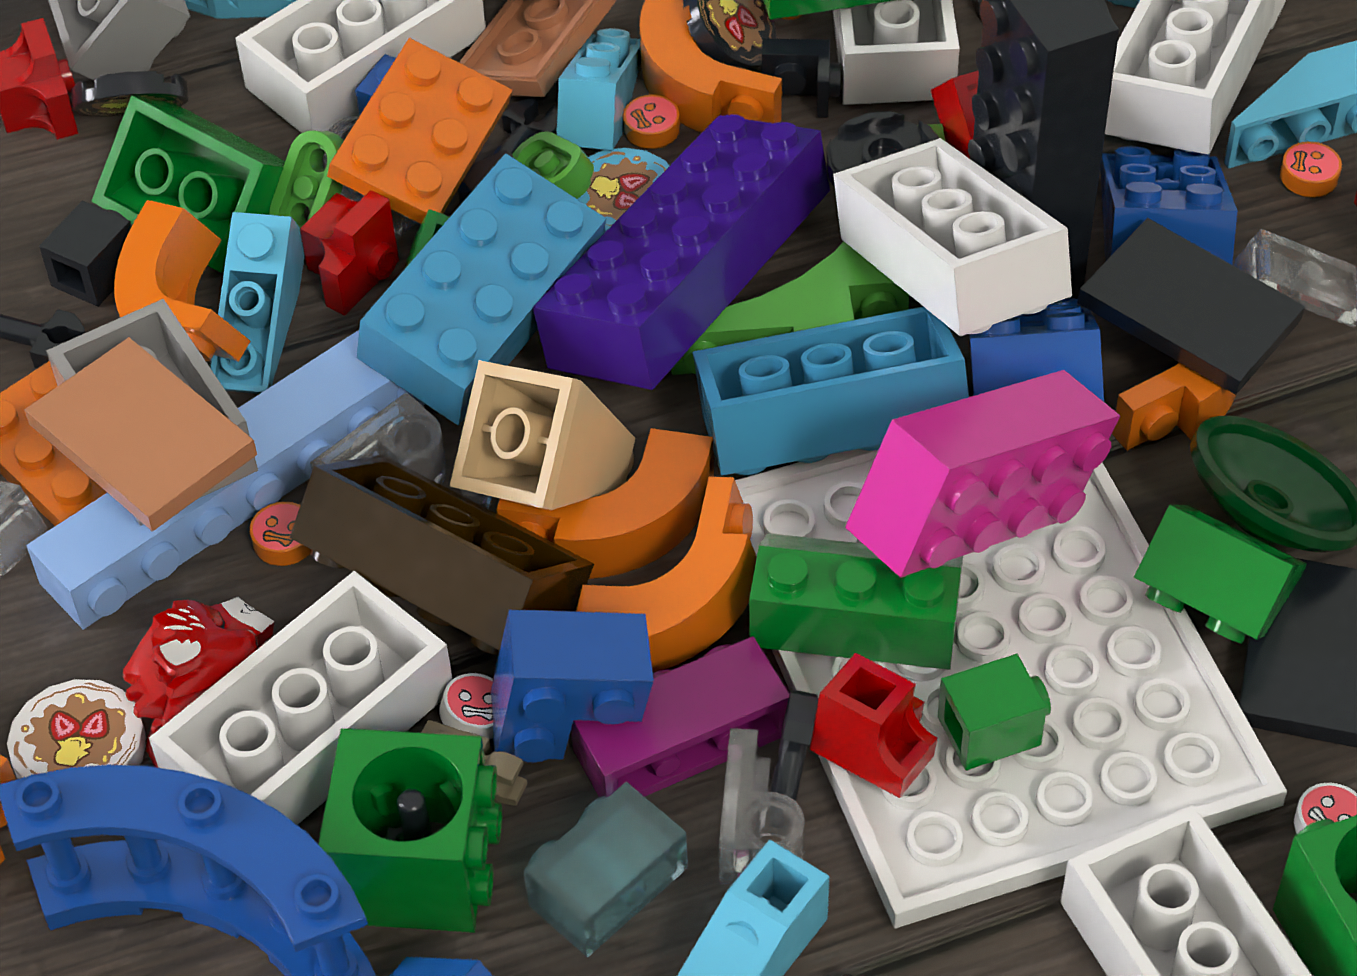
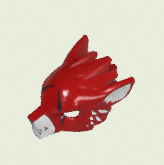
M239 597L213 606H208L194 600L173 601L172 608L153 616L152 626L123 669L124 681L132 685L126 689V698L128 701L136 702L133 714L137 718L150 717L154 719L145 743L146 751L153 765L157 768L158 765L149 737L254 653L273 635L274 621L249 606Z

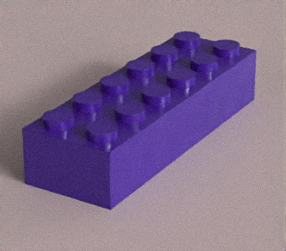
M734 114L719 115L533 306L547 368L653 390L830 191L821 130L796 127L789 122L768 123L744 119L742 116Z

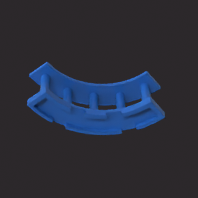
M135 765L72 767L34 774L0 784V802L16 850H23L39 844L42 845L45 855L26 861L50 931L73 923L102 917L142 915L144 908L181 912L184 920L212 927L235 938H238L240 935L268 954L269 961L284 976H376L368 958L350 934L351 931L364 927L368 923L345 877L333 860L309 834L281 812L254 796L219 781L184 771ZM119 835L124 836L125 840L98 842L74 847L71 838Z

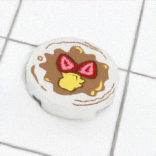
M74 679L46 688L27 701L12 721L7 747L16 777L20 779L34 774L72 767L98 765L139 766L143 761L147 737L142 719L137 718L133 714L136 703L128 701L126 693L121 688L101 680Z

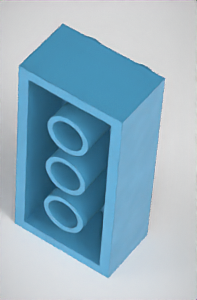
M505 153L360 320L356 358L459 426L466 417L478 361L506 366L510 364L538 330L533 306L603 235L607 218Z
M925 307L692 352L702 415L708 435L713 437V451L721 476L733 473L753 475L763 471L766 467L794 461L802 463L818 462L830 454L855 449L866 451L879 450L892 419L969 397L965 359L948 326Z

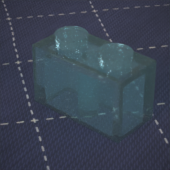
M625 782L608 798L602 796L594 800L584 810L578 824L558 841L550 840L544 843L533 854L527 868L524 869L529 906L588 958L688 868L686 831L629 783Z

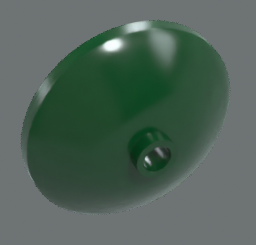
M1216 416L1200 424L1190 443V451L1196 472L1218 506L1243 531L1275 545L1318 553L1346 550L1357 545V488L1330 460L1288 433L1255 420L1237 416Z

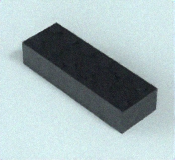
M981 0L980 16L983 29L981 47L976 51V65L979 76L977 94L972 97V110L975 122L973 139L968 143L969 158L1068 228L1072 296L1068 298L1078 299L1080 288L1084 285L1119 28L1097 0Z

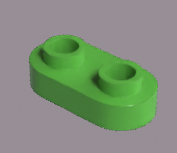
M310 130L301 133L295 138L270 205L269 215L292 217L301 228L306 223L304 218L306 207L310 211L309 220L336 193L341 194L344 185L327 177L329 164L344 142L339 135L330 131ZM325 152L327 155L326 169L323 166V156Z
M547 131L535 134L525 140L512 154L517 161L576 199L580 198L590 187V178L594 172L593 163L578 145Z

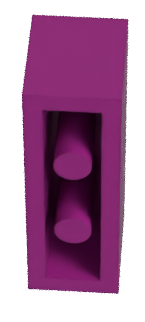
M754 636L733 645L725 644L715 647L706 653L704 657L674 670H661L653 673L654 682L642 722L626 721L620 724H604L599 721L573 720L571 727L573 751L607 813L781 738V729L789 693Z

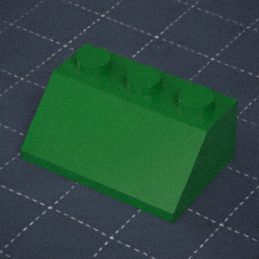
M131 95L91 202L106 210H114L130 220L131 224L135 222L147 200L184 208L222 240L208 266L224 273L232 212L269 215L270 205L285 161L173 102Z
M768 533L758 547L750 593V637L754 636L760 648L843 658H851L857 653L871 661L950 670L963 556L949 560L938 568L929 567L900 578L863 543Z

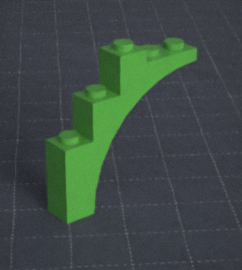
M929 124L939 138L945 141L943 125ZM843 241L832 254L802 276L762 296L727 306L673 366L671 374H696L693 351L908 310L909 294Z

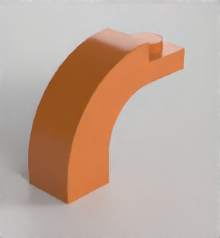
M645 0L640 15L641 67L645 86L650 95L667 97L678 106L681 124L702 133L719 115L734 114L748 120L768 123L781 122L782 78L726 65L705 55L690 34L686 21L690 20L692 16L689 5L683 8V0Z
M147 200L126 237L117 263L114 297L120 318L164 299L205 361H211L213 355L239 362L250 343L247 337L213 310L194 305L199 280L222 240L184 208Z
M1179 362L1172 368L1118 394L1116 412L1120 415V418L1112 435L1127 451L1149 439L1155 441L1163 438L1175 426H1178L1191 440L1202 422L1211 417L1225 416L1232 406L1236 395Z
M651 428L643 458L637 471L617 489L554 510L500 498L497 514L594 563L589 579L610 577L641 568L659 559L676 547L699 521L708 477H714L713 437Z
M708 477L695 540L687 555L671 571L653 581L635 586L582 585L576 612L646 614L653 673L676 666L710 647L734 625L749 603L757 559L750 540L753 530V512L751 505L743 502L734 477Z

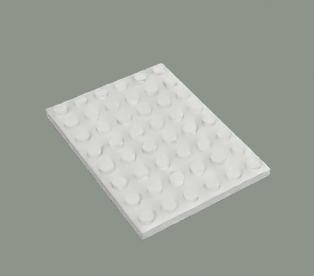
M855 449L830 454L818 462H798L735 480L743 502L750 504L752 508L753 530L750 540L756 556L759 544L768 533L862 543L845 526L878 450L866 451ZM1103 463L1093 470L1083 491L1086 494L1085 502L1078 513L1069 521L1062 524L1057 522L1040 528L1023 538L1015 537L990 546L980 553L972 552L963 555L950 670L873 661L916 684L913 696L925 702L920 723L927 731L938 738L934 757L904 794L898 798L818 755L894 929L1066 875L1068 859L1190 805L1195 806L1211 829L1283 806L1287 793L1285 786L1185 608H1183L1181 613H1178L1152 601L1145 596L1149 585L1133 578L1149 544ZM772 649L789 690L794 689L818 694V698L820 692L850 659ZM1018 653L1030 677L1036 675L1042 680L1050 698L1051 713L1045 718L1041 746L965 771L937 717L941 678Z

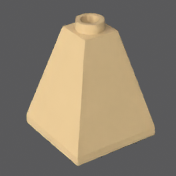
M479 360L450 487L554 510L611 492L622 486L626 482L627 475L634 463L633 447L636 438L581 380Z

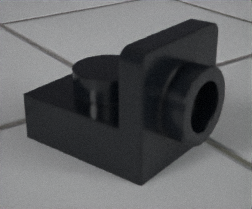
M762 38V74L782 78V95L817 96V118H828L829 97H840L841 63H830V40Z

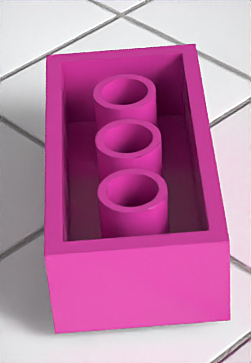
M1061 370L892 419L845 528L901 578L929 567L938 568L949 560L972 552H983L992 545L1015 537L1023 538L1032 531L1057 522L1065 523L1072 519L1083 506L1086 499V494L1083 491L1093 470L1104 461L1111 449L1109 438L1120 415L1069 373Z

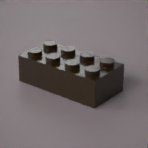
M385 455L314 466L290 535L291 539L312 549L311 557L316 561L330 567L347 568L352 572L355 571L385 596H399L418 606L416 612L425 620L443 626L453 625L472 636L471 642L477 648L495 655H499L509 610L576 612L582 585H587L594 563Z

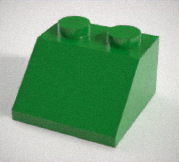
M1169 505L1133 578L1149 585L1145 593L1147 598L1178 613H1181L1185 604L1210 616L1205 625L1207 628L1223 637L1242 644L1246 635L1255 639L1266 635L1301 577L1307 563L1189 505Z

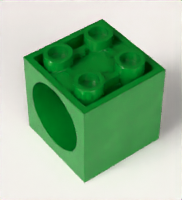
M340 729L318 845L333 860L351 886L366 916L368 923L366 926L475 933L478 907L490 906L492 900L494 869L492 863H486L488 844L498 845L502 831V804L495 802L496 765H486L482 736ZM407 789H416L424 795L430 822L446 825L437 833L420 840L399 842L384 839L389 827H401L397 798Z
M1357 815L1337 822L1331 819L1318 820L1309 824L1294 836L1273 905L1276 917L1299 958L1312 976H1357V903L1348 895V893H1357Z

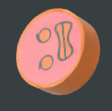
M644 95L633 99L627 104L623 112L624 134L632 144L647 149L661 148L669 145L678 137L680 132V112L678 106L667 97L660 95Z
M1300 142L1294 144L1286 150L1283 156L1280 170L1281 181L1286 188L1301 196L1320 197L1327 195L1338 184L1342 168L1341 158L1336 151L1322 143Z
M276 502L262 508L253 517L250 524V536L256 555L264 562L276 566H287L303 560L311 553L312 549L290 538L301 506L300 504Z

